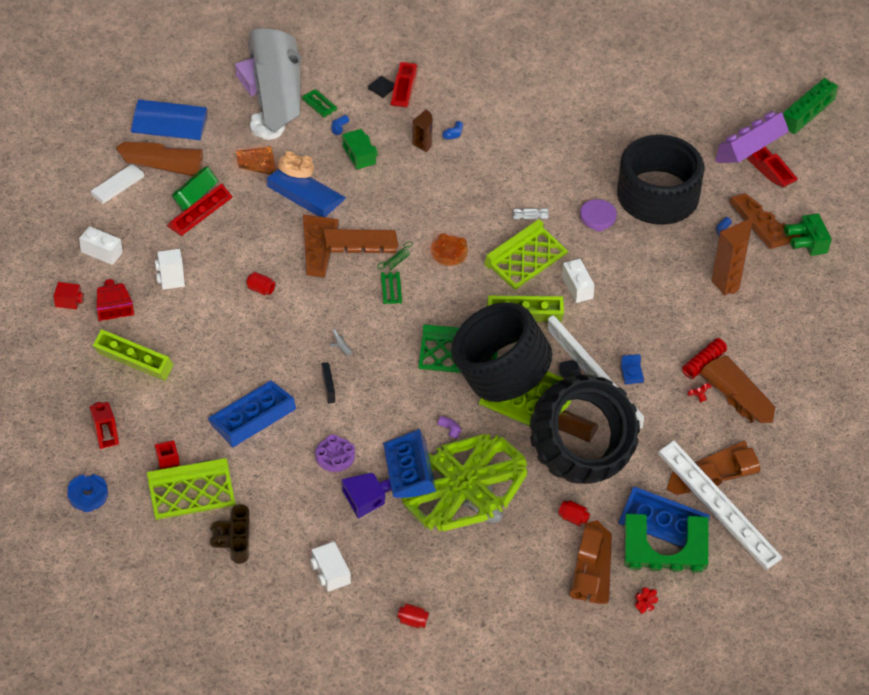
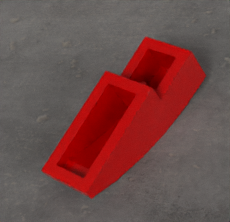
M400 62L390 103L391 106L408 108L417 77V64Z
M766 146L747 157V160L768 180L784 188L798 180L777 153L772 155Z

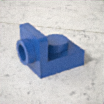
M640 354L622 356L620 368L624 384L644 383L640 365Z

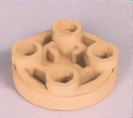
M286 151L285 155L279 159V169L289 176L307 178L312 176L314 171L313 159L309 156L301 157L291 151Z

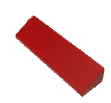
M221 183L169 222L167 227L183 236L232 199L233 196Z

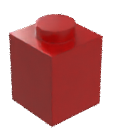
M58 282L53 295L55 307L77 310L79 304H82L84 300V293L81 292L80 284Z
M174 440L154 444L159 470L180 466Z

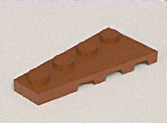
M746 193L731 197L729 203L744 220L750 218L753 220L752 229L769 249L790 244L791 238L801 237L799 234L786 236L784 226L787 224L784 222L782 224L775 219L774 214L764 211L762 209L763 206Z
M303 214L306 273L308 276L325 278L331 253L330 247L325 245L323 229H338L339 219Z

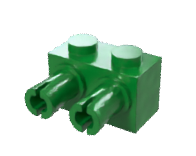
M819 213L802 215L798 224H787L784 226L786 236L801 235L798 238H791L790 244L793 250L807 248L810 256L828 253L832 238Z

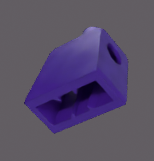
M373 473L342 479V492L357 518H361L384 505L385 493L392 490L389 479L379 482Z

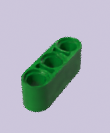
M206 166L199 170L171 196L180 209L184 211L208 192L219 180L209 166Z

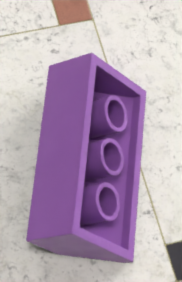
M769 111L764 114L763 118L753 120L750 126L742 127L738 130V133L727 136L726 140L720 143L715 160L717 163H738L789 132L782 112L774 113V111Z

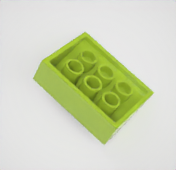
M547 371L543 379L526 394L502 402H491L481 398L479 405L530 426V419L539 398L553 384L565 378ZM572 400L567 401L563 405L560 413L568 408Z

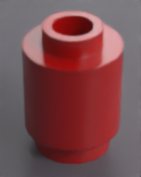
M253 272L246 280L248 289L262 295H271L276 285L272 278L258 272Z
M564 500L558 513L563 520L580 527L582 523L586 524L590 517L587 507L571 500L569 502Z
M405 603L404 607L400 606L397 618L400 619V624L418 629L420 627L425 628L429 612L425 611V608Z

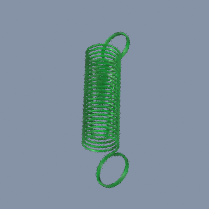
M404 244V251L401 249L386 262L379 263L377 268L380 264H383V268H385L391 261L402 262V259L398 260L396 258L405 255L403 253L409 251L407 248L412 245L406 247ZM389 264V265H390L389 267H391V266H394V267H395V266H397L398 264H393V265Z

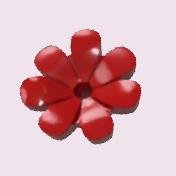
M706 383L700 388L689 390L687 395L698 396L700 403L707 400L705 392L711 388V384Z
M643 587L641 592L636 593L635 599L637 601L634 606L641 614L645 613L647 609L649 611L655 609L652 604L658 602V597L655 596L657 591Z

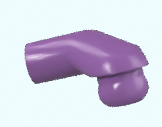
M440 416L438 425L451 429L449 436L457 439L462 431L459 424L455 420Z

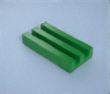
M316 89L302 96V100L323 118L327 117L328 114H332L333 111H337V107ZM322 102L325 103V104L329 107V109L326 108V107L322 104Z
M381 272L383 304L402 303L400 272H396V274L388 272V275H385V272ZM393 278H396L398 299L396 300L394 298ZM385 279H389L391 300H387Z

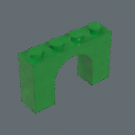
M626 514L624 518V566L629 567V570H641V567H649L650 571H661L662 568H670L672 572L691 569L693 573H702L709 566V517L688 516L686 520L685 547L679 553L667 556L654 551L647 541V515Z

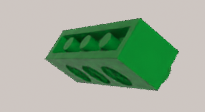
M824 77L785 110L783 117L789 132L795 135L836 99L838 85Z

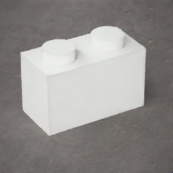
M90 226L79 238L82 253L111 265L123 253L121 239Z
M180 249L157 252L158 260H155L156 271L160 272H157L156 276L157 283L162 284V290L184 287L183 263Z
M581 259L563 263L562 278L575 303L593 299L595 285Z
M335 541L312 549L311 567L313 570L318 571V581L321 586H325L327 592L351 584V573Z

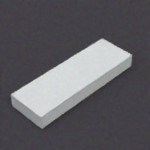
M131 164L91 190V195L104 204L142 179L144 173Z

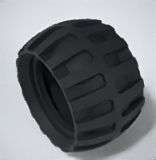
M587 374L567 377L548 388L537 401L529 426L532 432L530 436L531 445L535 447L540 463L545 464L549 468V472L554 476L576 484L601 482L621 471L636 451L639 442L637 435L640 432V421L636 417V406L634 403L631 404L625 390L621 387H615L609 379ZM575 399L588 401L601 409L607 418L611 431L609 447L600 459L588 460L576 456L563 444L558 432V417L563 405L567 401Z

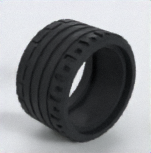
M649 135L633 141L625 148L620 162L617 196L621 206L634 218L650 224H673L688 218L697 209L700 200L705 169L701 154L687 141L670 135ZM645 172H665L680 178L684 183L676 186H657L649 184L637 176Z
M512 302L489 305L475 312L460 326L451 344L453 361L476 395L491 402L512 400L532 390L546 375L553 356L550 343L530 311L523 305ZM517 342L504 355L498 357L497 359L488 361V359L501 348Z

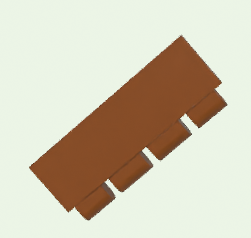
M323 229L325 245L330 247V253H343L344 248H346V253H361L362 248H364V253H380V248H382V253H396V248L399 246L395 230Z

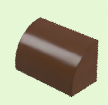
M427 109L413 120L412 145L424 152H427L432 146L433 117Z
M566 410L560 413L558 417V430L589 443L598 430V424Z

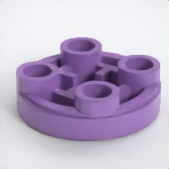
M594 199L584 203L581 207L580 220L584 225L596 231H603L611 227L616 221L617 211L608 201Z
M331 434L317 446L315 451L316 462L321 468L330 472L346 470L355 460V447L348 440Z

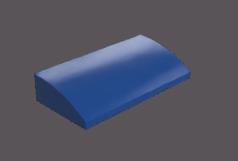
M138 99L131 133L201 140L208 117L207 107Z
M280 169L267 177L268 188L319 217L328 216L346 199L345 196L311 177H292L283 173Z
M271 380L208 417V421L233 448L296 410L294 397Z
M420 429L383 443L394 498L416 497L436 491L426 439Z
M633 487L619 524L624 525L626 514L647 515L648 535L684 548L687 517H709L710 521V515Z

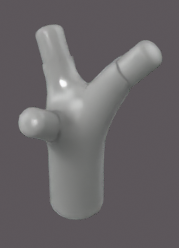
M333 329L332 331L337 343H330V346L340 348L346 356L351 355L353 351L345 343L344 336H339L336 329Z

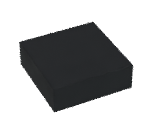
M380 76L368 85V89L384 98L393 91L394 83Z

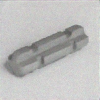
M538 208L513 209L514 219H538V217L548 219L549 216L547 208H540V210Z

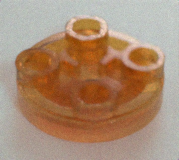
M444 233L440 234L438 239L432 244V257L442 265H458L467 258V241L465 238L448 236Z

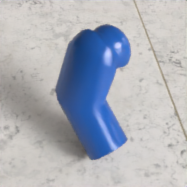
M347 115L332 121L331 131L333 134L340 135L342 133V126L349 123Z
M456 121L453 128L443 131V138L445 140L459 138L463 123Z
M725 217L716 226L718 237L721 231L731 225L732 220L729 217Z

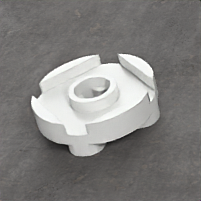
M263 112L253 114L251 117L250 129L256 137L266 140L275 139L282 135V132L285 130V125L276 132L264 126Z

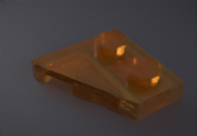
M271 146L236 151L238 167L240 169L268 175L276 171Z

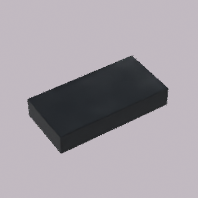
M328 362L321 363L327 403H335V389L330 364Z

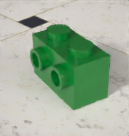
M362 128L342 134V147L356 170L376 164L377 149L375 146H372L369 135L365 134Z

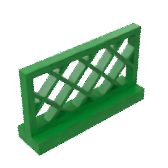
M423 324L418 369L461 373L456 364L450 367L442 364L447 358L453 361L452 352H449L444 345L453 342L459 327ZM426 341H434L437 346L429 350L425 344ZM441 348L446 355L438 359L433 353ZM497 351L496 353H494V354L488 359V361H491V358H492V357H493V360H494V359H497L498 351ZM429 356L435 361L431 365L423 364V360Z

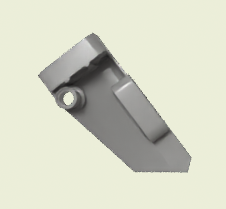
M259 28L250 32L248 49L250 58L254 57L255 61L254 78L259 107L263 109L265 127L276 132L300 116L301 56L298 53L295 37L279 30Z

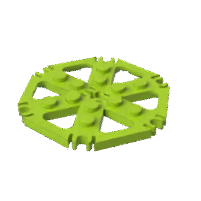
M482 434L441 445L443 451L441 448H436L438 452L436 455L429 453L431 469L436 470L444 477L434 480L436 491L421 496L402 498V503L429 530L436 526L439 532L442 530L445 532L489 520L488 516L490 518L494 517L492 513L494 510L503 511L501 505L506 509L527 477V461L524 455L502 436L499 438L498 435L492 439L490 434L486 436ZM475 448L464 465L460 464L453 457L458 452ZM498 452H504L511 458V460L488 466L494 455ZM513 480L503 497L495 496L487 488V486ZM440 499L428 516H425L418 509V506L424 502ZM465 499L479 510L475 516H466L452 520Z

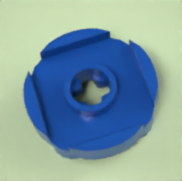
M83 474L75 477L69 483L67 492L69 503L75 509L84 512H91L101 507L109 495L105 480L96 474L86 477ZM85 490L87 492H89L90 490L92 491L89 495L84 494Z

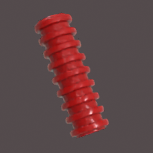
M715 338L702 351L682 366L685 376L691 379L698 376L708 363L719 358L727 351L726 343L720 338Z

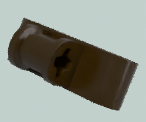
M238 504L231 509V521H215L211 524L212 538H210V545L214 548H230L231 560L241 564L249 558L250 513L247 506Z

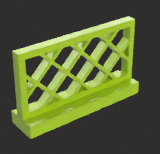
M538 219L487 254L484 266L488 269L492 268L509 286L516 290L565 256L568 250L543 227L544 223ZM543 235L547 239V243L538 242L537 238ZM526 245L534 246V252L524 251V247ZM537 246L547 247V253L537 252ZM550 248H556L561 253L550 254ZM513 254L521 255V261L511 260V256ZM524 255L533 256L534 262L524 261ZM537 257L547 258V262L545 264L537 263ZM500 263L508 264V270H502L498 265ZM511 265L521 266V272L511 271ZM524 266L534 267V272H524ZM511 275L521 276V281L516 284L511 279Z
M227 458L147 472L155 520L236 505ZM225 475L226 481L222 486L214 482L216 477ZM202 479L207 482L202 490L194 485L197 480ZM183 483L187 487L180 493L174 489L176 484ZM210 485L219 489L214 497L205 492ZM162 486L167 491L161 497L154 493V488ZM190 488L199 493L194 501L185 496ZM170 492L179 496L174 504L165 499ZM224 492L230 496L231 501L221 502L217 498ZM202 495L211 500L208 505L202 506L197 503ZM182 499L190 503L187 509L182 510L177 507ZM162 503L171 507L168 512L158 514V507Z

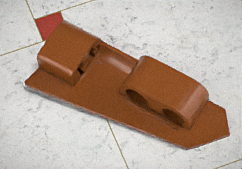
M123 142L116 147V150L125 162L188 176H194L201 170L202 149L168 148L160 143Z
M728 356L717 358L702 369L700 375L714 388L720 390L727 397L728 404L736 408L735 411L743 418L746 417L749 423H753L756 420L760 423H773L775 406Z
M742 441L695 462L716 486H719L722 481L760 472L758 458L753 448H748L746 441ZM673 471L666 490L677 496L690 493L692 490Z
M598 520L586 523L569 595L571 598L586 601L588 594H590V602L608 604L610 596L612 533Z

